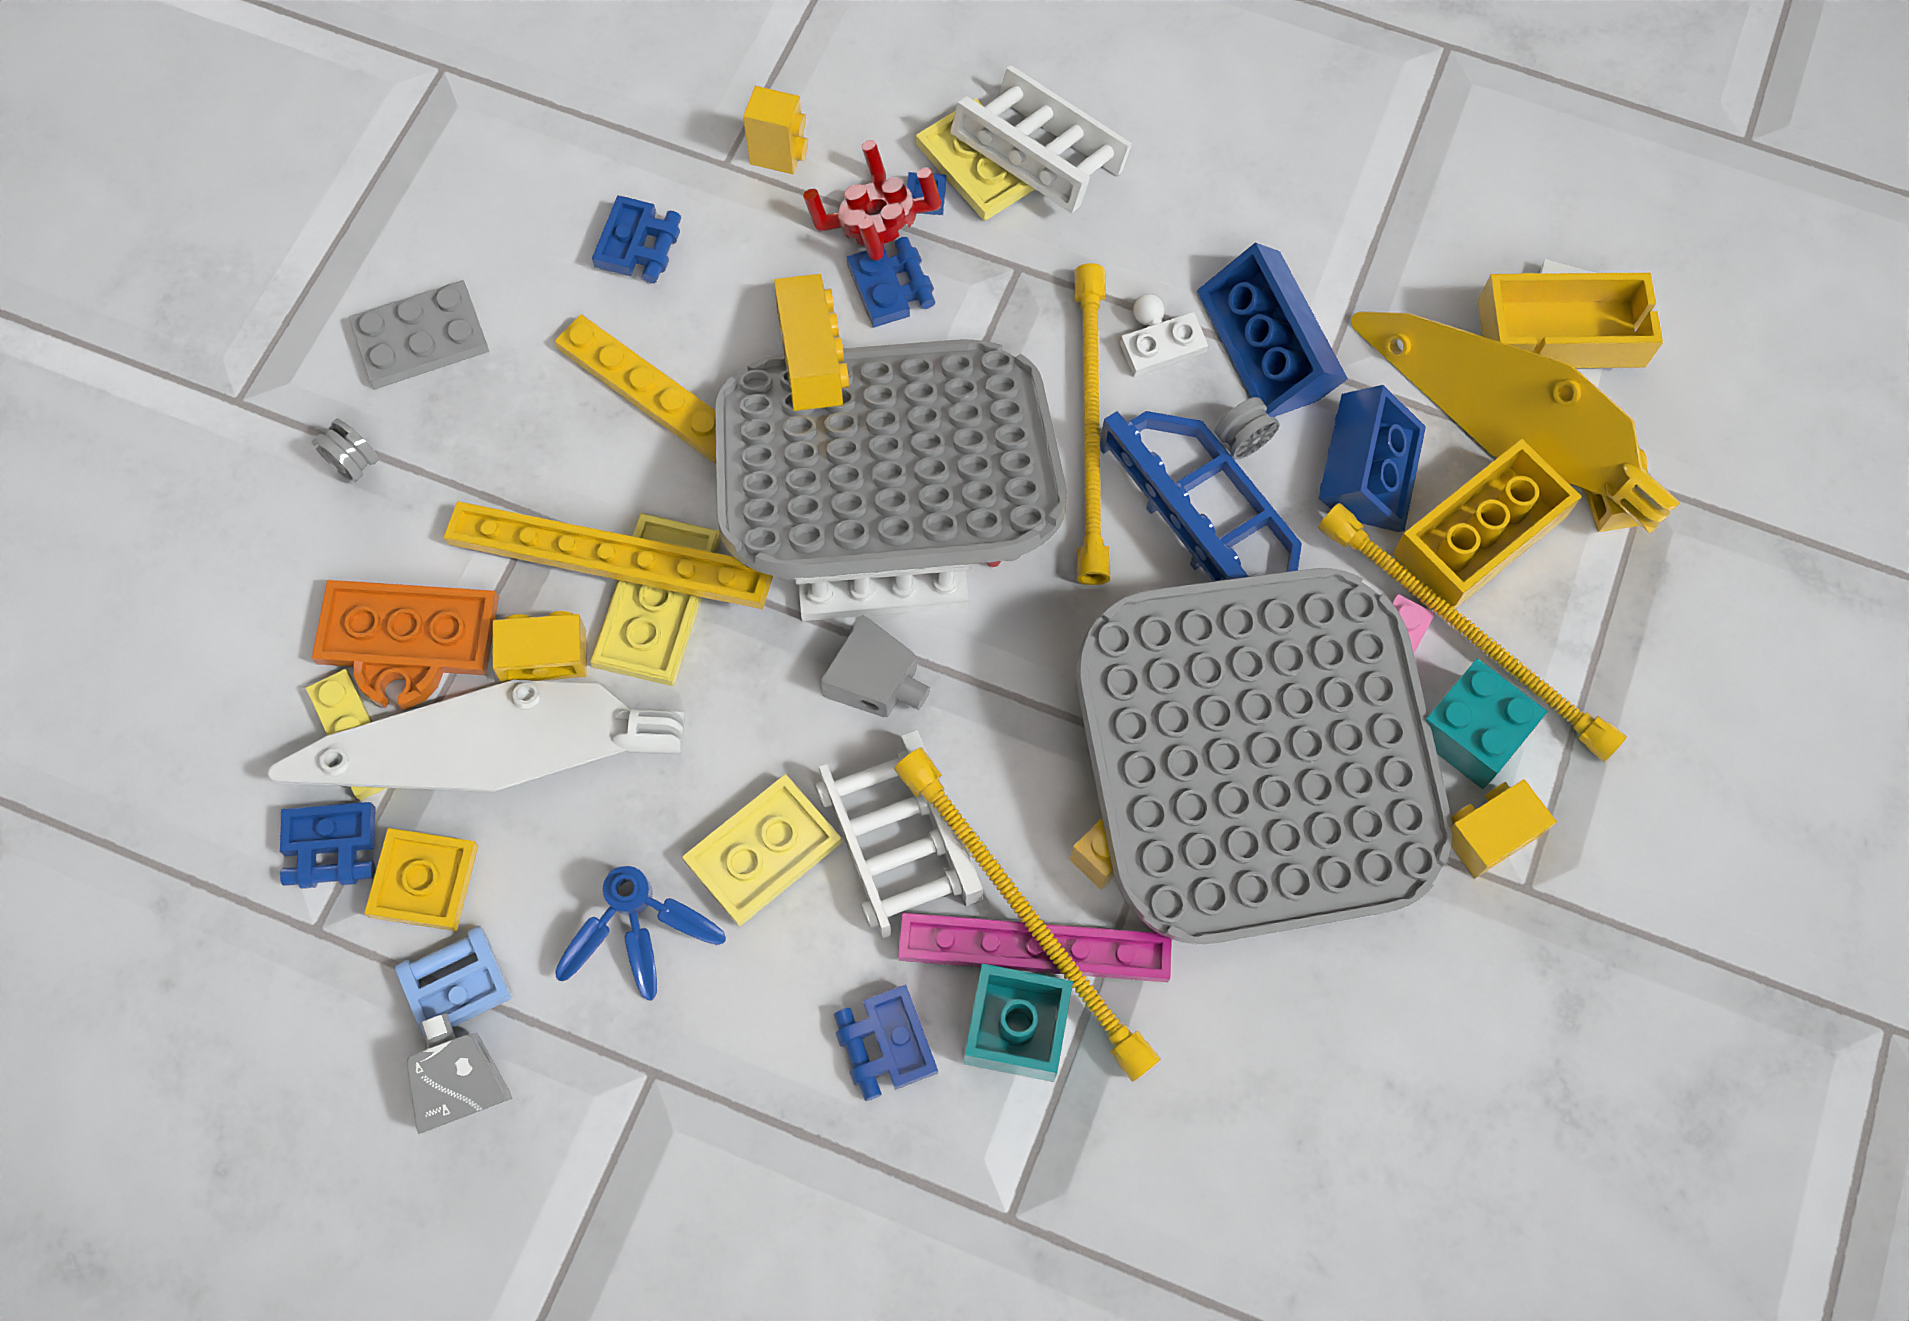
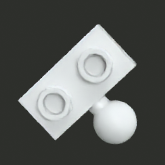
M1154 294L1142 295L1136 300L1133 308L1136 320L1148 327L1122 335L1119 341L1134 377L1204 354L1209 348L1194 312L1163 322L1165 306L1163 301Z

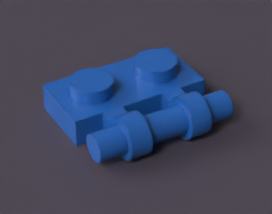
M617 195L592 256L594 267L632 276L636 264L644 265L645 269L642 278L648 283H656L660 273L665 272L669 262L667 254L670 246L675 244L679 237L680 229L678 226L681 221V215L670 210L667 211L664 220L655 218L656 209L654 204ZM647 235L657 238L653 249L643 247Z
M901 237L895 241L894 244L898 254L889 258L885 248L882 259L878 261L871 260L867 250L847 256V266L873 328L910 317L909 302L918 300L922 309H929L936 303L932 294L934 290L929 276L924 275L920 266L922 261L917 248L912 247L908 237ZM906 272L910 282L900 286L896 274Z
M371 802L281 809L279 852L285 857L297 856V867L281 869L280 881L282 886L299 885L300 889L316 888L318 883L339 881L341 885H355L358 880L373 879L375 876L374 862H357V851L375 849L376 807ZM338 852V864H316L317 854Z
M906 984L863 1000L868 1015L867 1019L855 1022L851 1008H845L833 1014L839 1029L835 1033L841 1047L845 1046L853 1067L849 1072L853 1084L855 1086L859 1085L864 1101H870L882 1095L876 1079L881 1075L889 1073L893 1086L897 1090L938 1074L937 1065ZM875 1034L883 1057L870 1062L862 1039Z

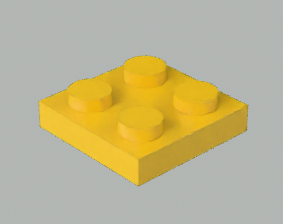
M388 828L364 914L372 919L457 932L479 846L475 841Z

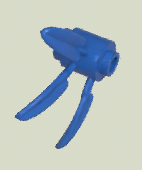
M621 866L612 870L603 883V895L606 902L610 905L600 919L590 917L562 955L555 974L557 980L562 982L573 976L607 937L610 930L606 924L618 912L629 916L632 931L626 932L624 939L637 988L643 998L652 1001L657 994L654 953L650 933L646 928L640 929L637 914L650 906L659 911L657 918L660 922L693 938L714 945L723 944L726 941L724 931L715 923L688 906L672 898L666 899L664 904L653 899L652 886L647 877L635 867ZM633 882L634 890L631 895L622 897L618 894L620 887L624 883Z

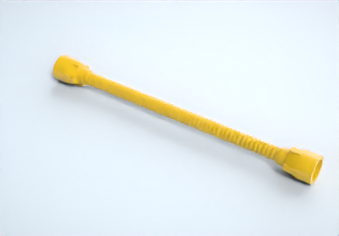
M1086 263L1078 266L1074 271L1075 301L1081 302V310H1083L1085 537L1083 538V546L1077 548V581L1084 585H1102L1110 581V547L1104 546L1100 521L1098 310L1100 309V301L1106 300V270L1099 264Z
M1338 503L1321 521L1318 529L1331 540L1341 544L1343 547L1349 545L1355 551H1362V554H1366V557L1370 558L1371 562L1375 561V565L1379 564V568L1383 567V571H1387V575H1391L1392 579L1396 578L1395 581L1399 582L1401 586L1404 585L1403 588H1408V592H1412L1413 596L1417 595L1416 598L1420 599V602H1425V606L1429 605L1430 610L1433 609L1434 613L1437 612L1438 616H1442V620L1446 619V623L1450 622L1451 627L1455 626L1454 629L1459 630L1458 633H1463V637L1467 636L1468 641L1472 640L1471 643L1476 644L1477 648L1480 647V651L1484 650L1485 655L1489 654V658L1493 657L1492 660L1494 662L1497 661V664L1501 665L1502 669L1506 668L1505 671H1510L1511 676L1515 675L1514 678L1519 679L1520 683L1524 682L1523 686H1528V690L1532 689L1531 692L1536 693L1537 697L1541 696L1540 700H1545V704L1549 703V707H1554L1553 710L1558 711L1559 715L1563 714L1562 718H1567V722L1571 721L1572 728L1580 734L1578 739L1601 761L1605 762L1626 740L1627 736L1613 724L1604 721L1598 715L1594 718L1587 712H1579V708L1575 709L1574 704L1570 705L1571 702L1566 701L1567 698H1562V694H1557V690L1553 691V687H1548V683L1544 684L1545 681L1543 679L1540 680V676H1536L1535 672L1531 673V669L1527 670V666H1523L1522 662H1518V658L1514 659V655H1509V651L1505 652L1506 649L1504 647L1501 649V645H1497V641H1492V637L1488 638L1487 633L1484 634L1483 630L1480 631L1479 627H1475L1476 624H1471V620H1467L1466 616L1462 617L1463 614L1458 613L1457 609L1454 610V606H1450L1449 602L1445 603V599L1441 600L1442 597L1440 595L1437 596L1436 592L1433 593V589H1428V585L1424 586L1425 583L1420 582L1419 578L1416 579V576L1412 575L1411 571L1407 572V568L1403 569V565H1399L1398 561L1395 562V558H1391L1390 554L1386 555L1387 552L1383 551L1382 548H1378L1377 544L1374 545V541L1370 542L1369 535L1362 530L1364 525L1342 504Z
M920 747L904 757L894 767L895 772L916 797L922 794L927 802L934 803V808H937L938 813L941 812L940 816L944 817L945 822L948 821L947 825L951 826V830L954 831L955 835H958L957 838L961 840L962 844H965L964 847L966 849L969 848L968 852L972 853V858H976L975 862H979V867H983L982 871L986 872L987 877L990 876L989 880L993 881L992 884L994 886L997 885L996 889L1000 890L1001 895L1004 894L1003 898L1007 899V904H1011L1010 907L1014 909V913H1018L1017 917L1022 918L1021 922H1025L1024 926L1029 927L1028 931L1032 932L1031 935L1033 937L1036 936L1035 940L1040 941L1039 945L1043 946V951H1047L1046 955H1050L1049 959L1054 960L1053 964H1057V969H1061L1060 973L1065 974V979L1073 981L1072 988H1075V993H1079L1078 997L1083 998L1082 1002H1086L1085 1006L1090 1007L1089 1011L1094 1012L1093 1016H1097L1096 1020L1098 1022L1101 1021L1100 1025L1104 1026V1031H1108L1107 1035L1110 1036L1108 1040L1114 1046L1110 1052L1129 1079L1133 1082L1145 1074L1161 1060L1158 1054L1138 1030L1132 1033L1126 1024L1123 1026L1122 1023H1118L1119 1019L1115 1018L1116 1015L1114 1013L1111 1014L1112 1010L1108 1009V1004H1104V999H1100L1101 995H1097L1096 989L1093 990L1094 986L1089 985L1090 981L1086 980L1087 977L1085 975L1082 976L1083 972L1079 971L1078 966H1075V961H1071L1072 957H1068V952H1064L1065 948L1060 947L1061 943H1057L1058 939L1053 938L1054 934L1050 933L1051 930L1049 928L1046 929L1047 925L1043 924L1042 919L1039 920L1040 916L1039 914L1036 915V910H1032L1033 906L1028 905L1029 901H1025L1026 897L1021 896L1022 892L1018 891L1019 888L1017 886L1014 887L1015 883L1011 882L1012 879L1010 877L1007 878L1008 874L1003 873L1004 869L1000 868L1001 865L999 863L997 864V859H993L994 856L990 854V850H986L987 846L983 845L982 840L979 841L980 837L976 836L975 831L972 832L973 828L969 827L968 822L965 823L966 819L962 818L961 813L958 814L959 810L955 809V805L952 804L951 800H948L949 797L944 792L945 788L939 780L943 775L936 768L934 762L924 749Z

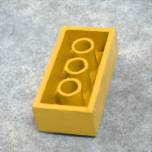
M1521 439L1404 532L1392 555L1408 571H1411L1412 575L1416 576V579L1419 578L1420 582H1424V586L1428 585V589H1433V593L1436 592L1437 596L1440 595L1442 597L1441 600L1445 599V603L1449 602L1450 606H1454L1455 610L1566 519L1582 496Z

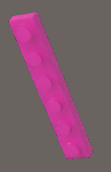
M902 913L898 961L980 968L982 964L1018 971L1061 974V969H1057V964H1053L1054 960H1050V955H1046L1047 951H1043V946L1039 945L1040 941H1036V936L1033 937L1031 935L1032 932L1028 931L1029 927L1024 926L1025 922ZM1046 924V929L1049 928L1051 930L1050 933L1054 934L1053 938L1058 939L1057 943H1061L1060 947L1065 948L1064 952H1068V957L1071 956V961H1075V966H1078L1079 971L1083 972L1082 976L1165 983L1170 981L1172 939L1164 935L1149 932Z

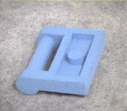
M481 925L467 931V937L413 963L406 960L395 966L397 976L423 1037L420 1023L425 1020L447 1013L453 1028L512 999V995L492 952L490 942ZM476 953L478 961L421 988L419 979Z

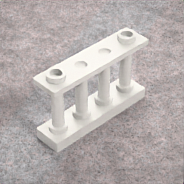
M1012 65L1006 68L999 96L988 105L983 107L968 96L957 103L950 131L952 135L1070 213H1073L1081 206L1090 175L1103 166L1116 176L1122 173L1132 145L1131 142ZM1010 107L1027 117L1015 127L998 117ZM1039 127H1043L1057 138L1044 147L1029 137V135ZM1071 146L1088 157L1076 167L1059 156Z
M971 564L883 571L878 573L795 578L796 584H799L802 621L858 617L862 615L870 616L966 608L969 606L966 570H971Z
M918 730L901 736L902 751L897 753V758L835 781L828 764L819 766L821 781L815 783L823 808L831 806L868 899V901L861 903L870 929L878 926L882 938L891 936V927L887 917L950 893L953 896L961 894L965 906L981 901L983 896V887L969 853L964 847L965 844L961 843V840L957 838L958 835H955L954 831L951 830V826L947 825L948 821L945 822L944 817L940 816L941 812H937V808L933 806L934 803L927 802L922 794L918 797L913 794V797L851 820L847 816L840 797L899 776L895 772L894 767L904 757L920 747L926 752ZM918 813L921 817L928 814L934 828L928 831L929 836L867 860L864 859L856 839L857 836ZM936 853L937 856L945 855L950 870L945 871L944 877L880 900L872 876Z

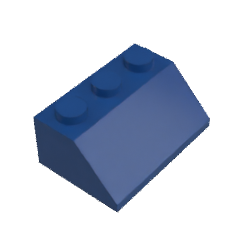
M1384 385L1341 394L1318 499L1330 509L1338 503L1342 504L1362 524L1395 532H1403L1407 523L1426 426Z

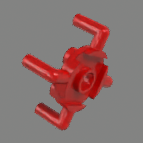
M867 140L861 145L871 174V183L866 185L855 184L847 188L844 192L845 199L837 213L826 214L816 189L806 190L803 198L813 224L818 231L842 228L844 235L848 239L849 236L855 238L857 244L866 247L869 258L873 261H878L884 255V244L900 236L898 231L906 224L910 228L916 219V214L938 210L941 207V199L931 168H921L917 172L924 197L913 198L911 191L904 185L901 178L892 177L886 180V171L877 144L874 140ZM881 211L880 214L872 215V214H874V213H876V212Z

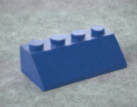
M1255 242L1197 290L1251 398L1259 397L1267 407L1266 413L1270 417H1276L1316 403L1348 380L1280 251Z

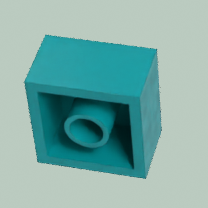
M1476 658L1425 721L1431 726L1437 754L1481 789H1484L1501 771L1548 711Z
M982 964L964 1055V1065L1054 1082L1058 1073L1073 981Z

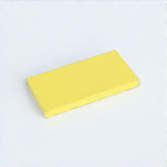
M640 513L633 537L717 553L721 540L720 532L717 530ZM618 580L590 660L592 668L674 687L702 597Z

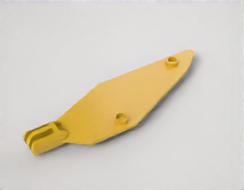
M1360 311L1352 316V327L1492 456H1501L1519 440L1523 439L1568 483L1611 498L1648 533H1652L1658 527V522L1664 521L1670 514V510H1674L1680 504L1677 498L1641 468L1634 420L1571 364L1411 313ZM1398 339L1403 343V351L1398 347Z

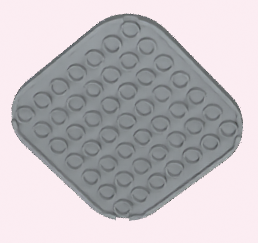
M960 339L843 348L844 362L839 363L847 364L849 388H842L843 405L794 411L784 354L767 357L747 365L748 371L738 379L730 377L717 395L715 420L719 532L722 542L730 554L744 565L756 571L776 576L781 580H792L795 578L969 565L1002 560L1014 561L1019 559L1021 555L1038 548L1048 541L1057 532L1064 520L1067 489L1041 374L1027 357L1021 353L1014 357L1008 352L1002 351V345L981 340Z
M1313 568L1138 592L1119 600L1109 607L1093 623L1085 635L1077 658L1076 684L1112 869L1118 888L1131 910L1140 920L1159 934L1183 943L1205 945L1387 913L1409 906L1422 898L1434 886L1432 883L1437 878L1442 866L1447 864L1452 846L1453 832L1450 828L1452 826V818L1431 726L1425 721L1428 713L1411 640L1406 625L1393 603L1384 593L1379 595L1371 587L1362 582L1363 578L1343 570Z

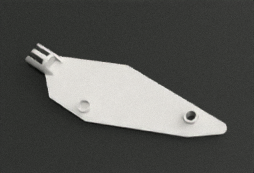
M511 680L328 735L272 765L268 771V776L272 782L280 784L494 792L624 751L630 753L680 754L685 714L680 711L630 710L599 683Z

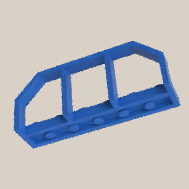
M1118 411L1104 419L1100 438L1101 452L1104 454L1109 450L1148 498L1146 506L1148 512L1153 514L1158 511L1192 554L1190 565L1194 570L1202 567L1213 582L1249 577L1241 567L1237 553L1231 547L1266 525L1289 552L1286 572L1298 570L1302 546L1301 541L1203 421L1145 411L1127 422ZM1144 429H1151L1196 437L1213 460L1174 483L1166 473L1165 465L1160 456L1147 449L1141 441L1139 432ZM1223 470L1258 515L1219 539L1215 534V528L1211 520L1206 515L1199 514L1190 503L1188 491Z

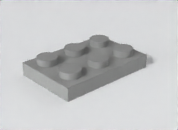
M464 280L349 317L369 381L374 390L490 352Z

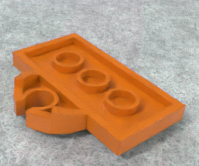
M327 580L311 659L318 665L354 667L353 676L359 689L376 705L385 709L389 703L386 696L387 686L394 680H405V689L398 695V705L402 710L412 708L426 701L439 686L443 673L486 676L493 636V620L496 618L499 596L494 590Z

